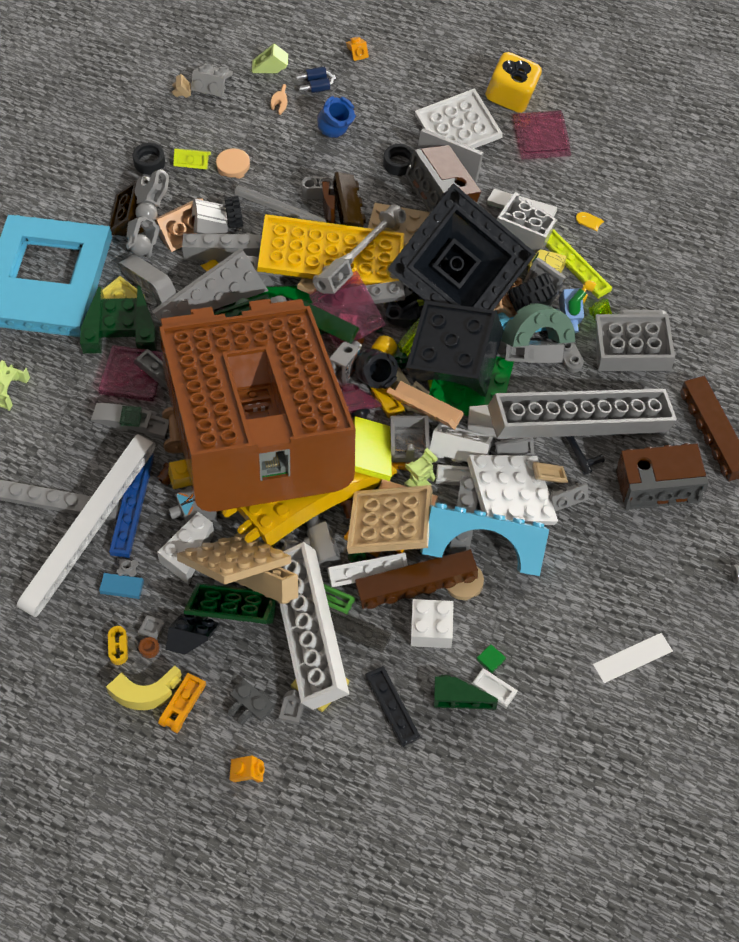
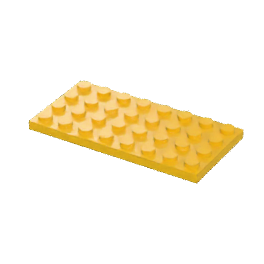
M265 214L257 272L313 279L315 275H319L323 271L324 266H329L335 259L350 253L374 229ZM383 230L354 258L351 264L353 275L345 283L366 286L399 281L398 279L390 278L386 269L388 264L403 249L404 233Z

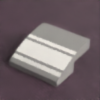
M193 199L192 216L195 217L193 233L227 234L228 221L225 205Z

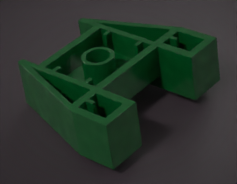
M137 286V298L104 299L102 288L98 287L81 326L80 345L83 354L102 353V340L106 337H135L138 352H144L146 349L156 352L157 335L140 286Z

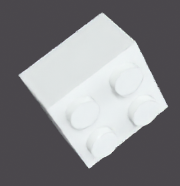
M413 599L411 646L451 648L453 639V601Z

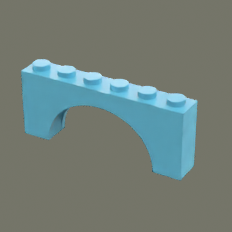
M435 502V506L430 505L428 548H421L420 552L422 554L442 558L446 546L459 534L475 529L491 530L503 535L512 544L517 555V570L520 573L540 576L549 529L544 527V523L533 521L532 524H527L524 519L513 517V521L505 519L506 516L494 514L491 517L486 516V512L474 510V513L466 512L467 508L455 506L454 509L447 508V504Z

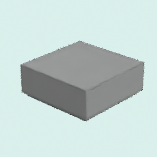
M146 615L138 630V634L158 640L166 623L163 620Z

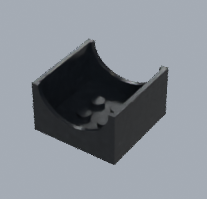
M425 300L406 365V369L413 382L417 381L419 384L426 380L454 382L469 387L480 396L486 397L504 331L497 311Z

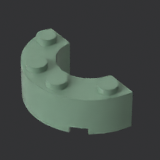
M534 303L517 311L518 314L512 320L509 319L501 339L502 342L512 347L529 346L533 334L540 328L546 327L548 338L558 343L575 342V331L571 320L566 314L546 304Z

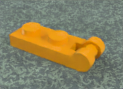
M187 673L161 715L158 724L163 727L168 726L171 728V731L178 733L204 690L206 681ZM172 713L177 715L175 720L170 718Z

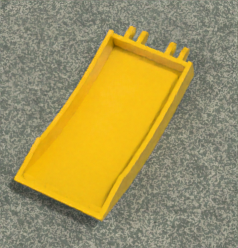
M392 466V476H393L394 474L397 473V470ZM355 472L353 481L343 490L223 510L222 514L225 517H229L238 511L246 520L237 529L240 535L246 534L244 540L247 543H251L261 537L266 544L272 546L316 515L352 498L356 491L373 490L381 484L382 479Z

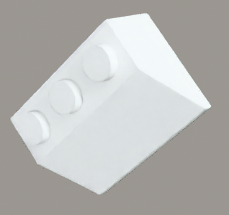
M439 423L433 432L430 451L438 458H444L445 456L452 458L451 460L454 462H467L469 455H489L494 437L457 427L454 430Z

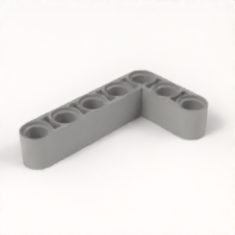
M133 254L119 262V267L124 275L152 293L158 306L176 294L170 278L137 255Z

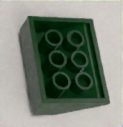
M197 583L184 609V614L271 624L276 613V600L265 597V595L251 589Z

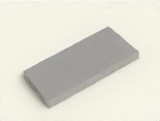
M424 128L420 131L417 149L450 145L474 182H477L484 152Z

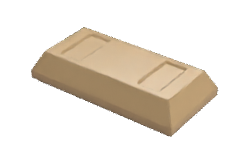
M533 462L532 468L536 480L568 483L563 466Z

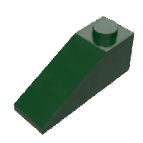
M450 675L435 676L434 708L496 710L498 698L456 677H451Z

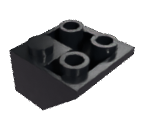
M181 614L169 626L165 650L185 655L208 641L219 628L220 623L214 622L210 618L201 619L194 615Z

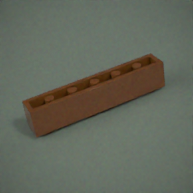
M705 375L684 381L680 390L683 400H686L690 414L694 415L697 428L704 434V441L710 446L714 460L718 461L721 474L726 476L728 482L739 479V439Z
M470 549L443 556L442 558L439 557L355 580L362 609H373L378 605L392 604L403 598L411 599L422 593L430 594L437 589L452 588L458 583H471L478 579V568Z

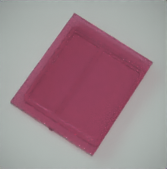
M561 110L513 114L522 160L571 156L570 142Z
M357 270L353 272V275L334 294H324L316 291L309 295L314 306L360 328L353 341L386 325ZM329 334L336 349L345 342Z

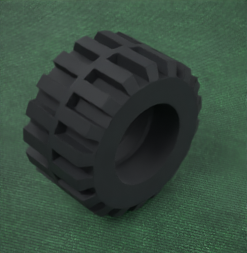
M543 273L510 289L507 294L517 313L524 306L542 303L554 297L557 291L549 274Z

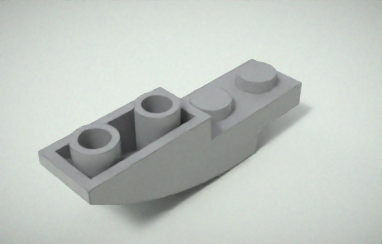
M530 340L529 346L512 347L501 341L497 356L505 358L507 361L559 363L563 362L564 344Z
M96 403L91 418L92 422L123 431L130 429L161 439H165L169 426V419L152 415V411L119 404Z

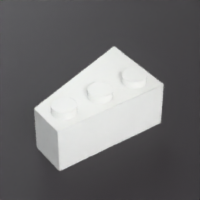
M197 512L157 551L159 562L188 585L191 582L195 569L177 561V553L185 551L186 548H196L202 546L203 543H210L214 535L213 522Z

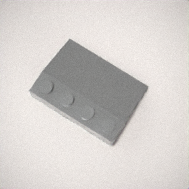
M596 314V357L598 371L672 370L675 353L668 314Z

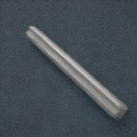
M240 185L235 188V195L297 219L299 216H302L311 221L327 223V219Z

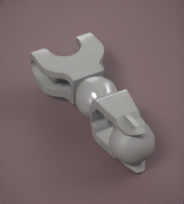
M164 170L153 172L151 178L147 176L140 177L136 183L137 218L128 222V242L126 247L127 249L130 248L131 252L137 256L146 255L147 258H150L153 245L157 241L160 228L155 222L157 218L156 207L160 206L169 183V175ZM159 175L162 178V182L160 184L158 183ZM140 225L146 231V235L138 234Z

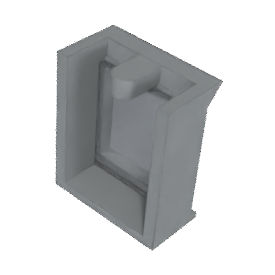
M390 416L391 462H415L422 457L425 449L428 448L430 450L428 416Z

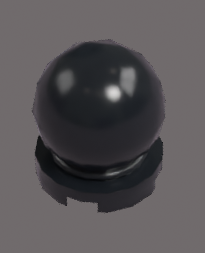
M367 349L357 357L354 369L357 377L363 383L373 388L386 389L397 380L396 374L399 365L391 354L378 349Z

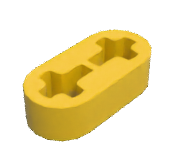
M114 626L108 632V655L110 661L115 665H122L128 659V637L126 630L121 626ZM119 632L121 636L119 637V642L116 643L114 636ZM117 648H120L121 655L117 659L115 655L117 654Z

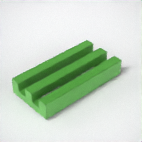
M324 584L326 592L348 601V603H345L336 597L326 594L327 600L331 601L328 602L329 609L347 617L352 604L355 602V597Z

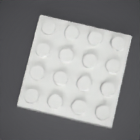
M475 88L415 111V116L422 128L472 148H477L502 138L500 128Z
M469 455L467 458L468 466L481 510L486 512V516L493 517L494 514L506 516L505 519L512 521L513 517L521 518L527 524H532L533 521L544 523V525H555L558 522L552 501L549 499L550 494L546 482L536 480L532 468L533 462H539L537 456Z

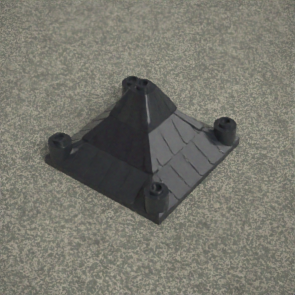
M453 183L442 194L441 200L396 258L388 264L386 271L390 278L398 279L424 301L494 310L536 253Z

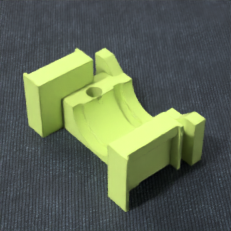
M1 360L0 407L10 411L13 405L9 395H7L8 386L14 380L27 383L30 379L27 368L21 371L13 368L12 365L7 367L5 361Z
M428 448L424 450L422 457L418 460L405 464V468L410 472V479L404 483V486L431 485L427 479L429 478L432 482L436 480L432 463L436 462L438 458Z

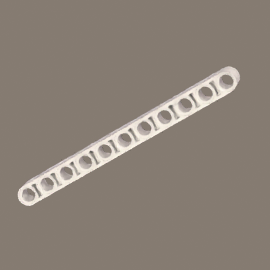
M139 434L132 439L17 602L19 609L33 617H37L152 455L156 446L154 442Z

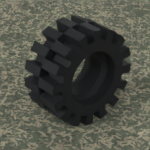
M239 196L224 197L229 229L243 227Z

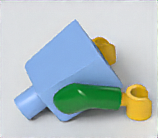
M591 280L586 281L582 288L564 289L558 298L560 311L569 317L575 333L579 332V324L584 318L583 304L588 296L585 292L586 290L592 292L596 286V283Z

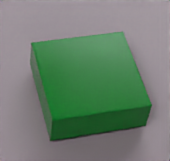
M491 644L477 657V661L491 674L506 660V657Z

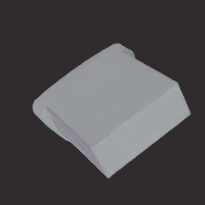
M290 690L283 696L279 721L299 725L305 705L301 703L299 692L297 690Z

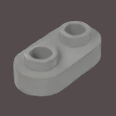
M562 343L564 344L563 364L565 368L573 373L579 372L583 368L584 360L575 343Z

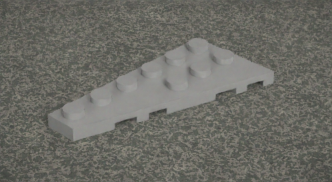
M240 248L152 310V312L161 323V318L190 315V310L212 307L214 310L237 302L241 298H249L264 293L268 289L243 249Z

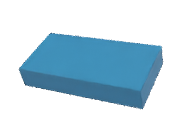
M104 573L99 591L100 594L140 599L144 580L138 577Z

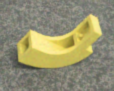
M174 666L157 682L141 686L134 684L124 674L120 673L106 686L108 694L122 706L134 710H150L169 702L173 697L171 689L177 688L183 677L181 670Z

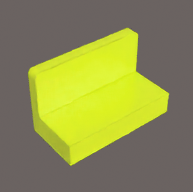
M174 149L173 166L208 169V156L211 155V152Z

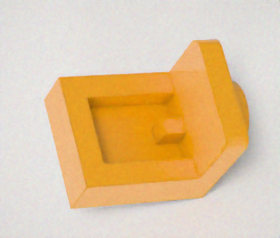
M360 37L351 38V41L346 42L347 48L352 52L354 61L369 57L367 43Z
M252 755L231 759L229 780L240 782L252 779L258 783L263 782L264 762Z

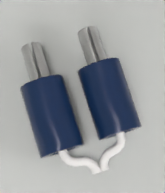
M325 66L306 69V73L296 74L295 76L296 80L307 79V82H309L308 85L299 86V91L310 90L311 93L330 90V85L336 79L335 75L326 71ZM327 74H329V76L332 77L331 82L329 81V78H327Z

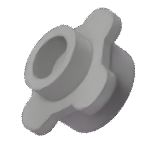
M121 559L117 574L119 576L134 577L136 575V567L139 565L138 561Z

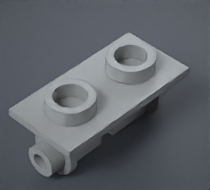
M576 483V485L567 487L566 491L551 492L549 499L553 503L554 510L558 511L589 500L588 484Z

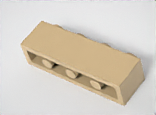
M281 567L235 581L241 586H246L281 604L289 603L290 600L298 598V575Z

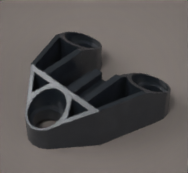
M404 285L405 300L390 302L386 309V318L392 325L416 330L423 305H418L417 300L420 297Z

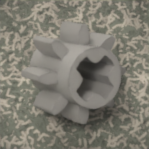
M286 535L275 543V549L285 551L298 545L299 542L294 539V535Z

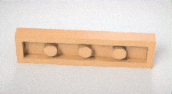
M400 381L395 390L390 387L387 390V393L398 402L454 430L464 415L461 410Z

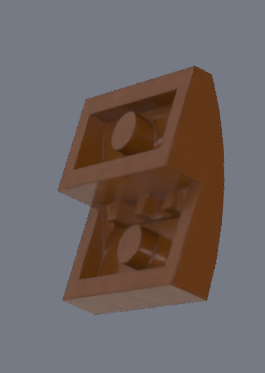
M322 182L324 218L327 219V223L335 224V195H330L329 182Z

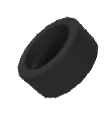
M143 143L137 146L132 154L134 166L142 174L151 175L157 170H162L166 163L164 150L156 143ZM151 154L159 157L157 160L149 163L140 161L145 155Z
M405 144L389 146L384 151L383 165L385 170L392 175H405L408 166L412 165L411 158L414 150ZM404 156L409 161L397 164L392 162L390 158Z

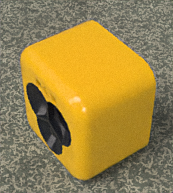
M503 53L485 93L486 98L515 112H524L541 76V67L513 53Z

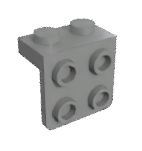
M205 63L193 71L191 90L222 97L224 95L225 79L232 76L233 71H230L227 67L216 68L213 67V64Z

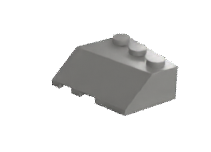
M515 192L497 220L534 252L543 250L557 219L542 209L534 208L531 206L532 202L519 198L520 194Z

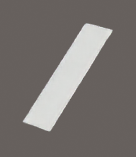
M662 633L593 665L603 682L606 683L673 652Z

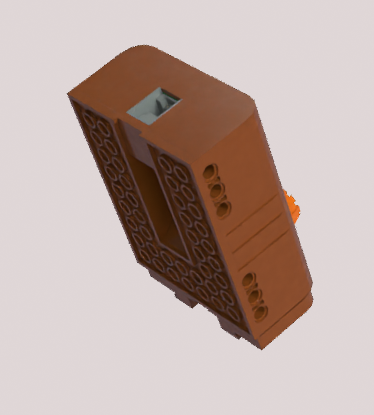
M270 299L250 301L249 311H242L241 316L226 317L225 314L214 315L212 307L192 309L190 310V315L161 318L159 330L164 375L194 499L200 509L208 512L222 511L336 492L350 485L355 475L356 429L310 306H304L302 299L271 303Z

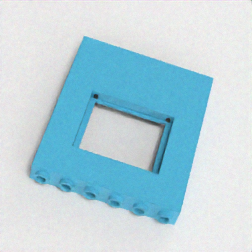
M8 215L0 236V327L80 337L81 326L95 296L112 240L110 226ZM27 244L80 250L70 283L63 284L16 278Z

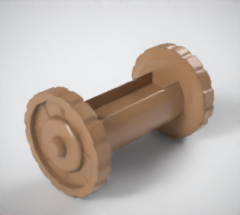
M169 407L162 412V418L169 419L170 439L164 442V449L172 454L183 453L173 408Z

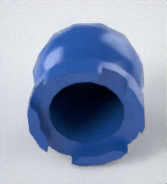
M334 96L328 98L317 117V125L321 133L329 138H338L346 133L349 125L352 124L356 117L353 110L354 105L345 97L334 98Z

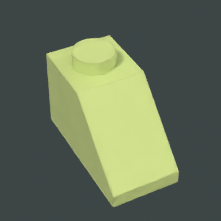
M275 44L271 45L252 60V72L278 73L284 70L288 65V53Z

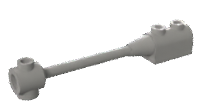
M395 204L391 205L386 211H381L379 214L381 223L350 253L335 259L329 266H324L323 271L313 277V284L316 290L324 294H334L353 275L351 264L354 258L385 228H393L397 223H404L406 219L405 211Z
M318 515L308 520V537L304 538V542L316 550L320 569L341 563L342 559L332 528L326 521L321 523Z

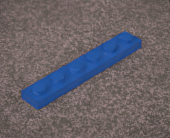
M153 453L123 495L109 550L111 556L130 558L154 460Z

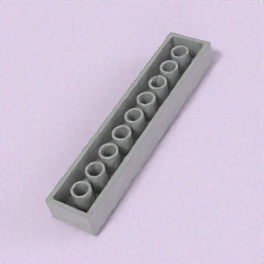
M666 389L495 393L487 406L497 439L668 432L677 421Z

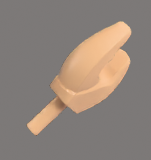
M283 84L281 91H277L272 96L270 102L272 110H274L276 105H280L279 115L284 112L288 103L285 84Z

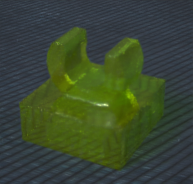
M605 298L595 302L592 307L588 308L595 322L596 314H612L609 301Z

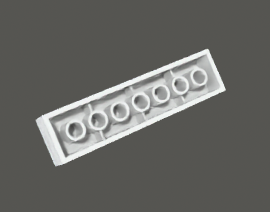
M302 542L283 551L291 556V564L281 566V568L298 575V598L290 600L286 604L280 603L300 700L302 704L314 710L349 695V690L316 550Z

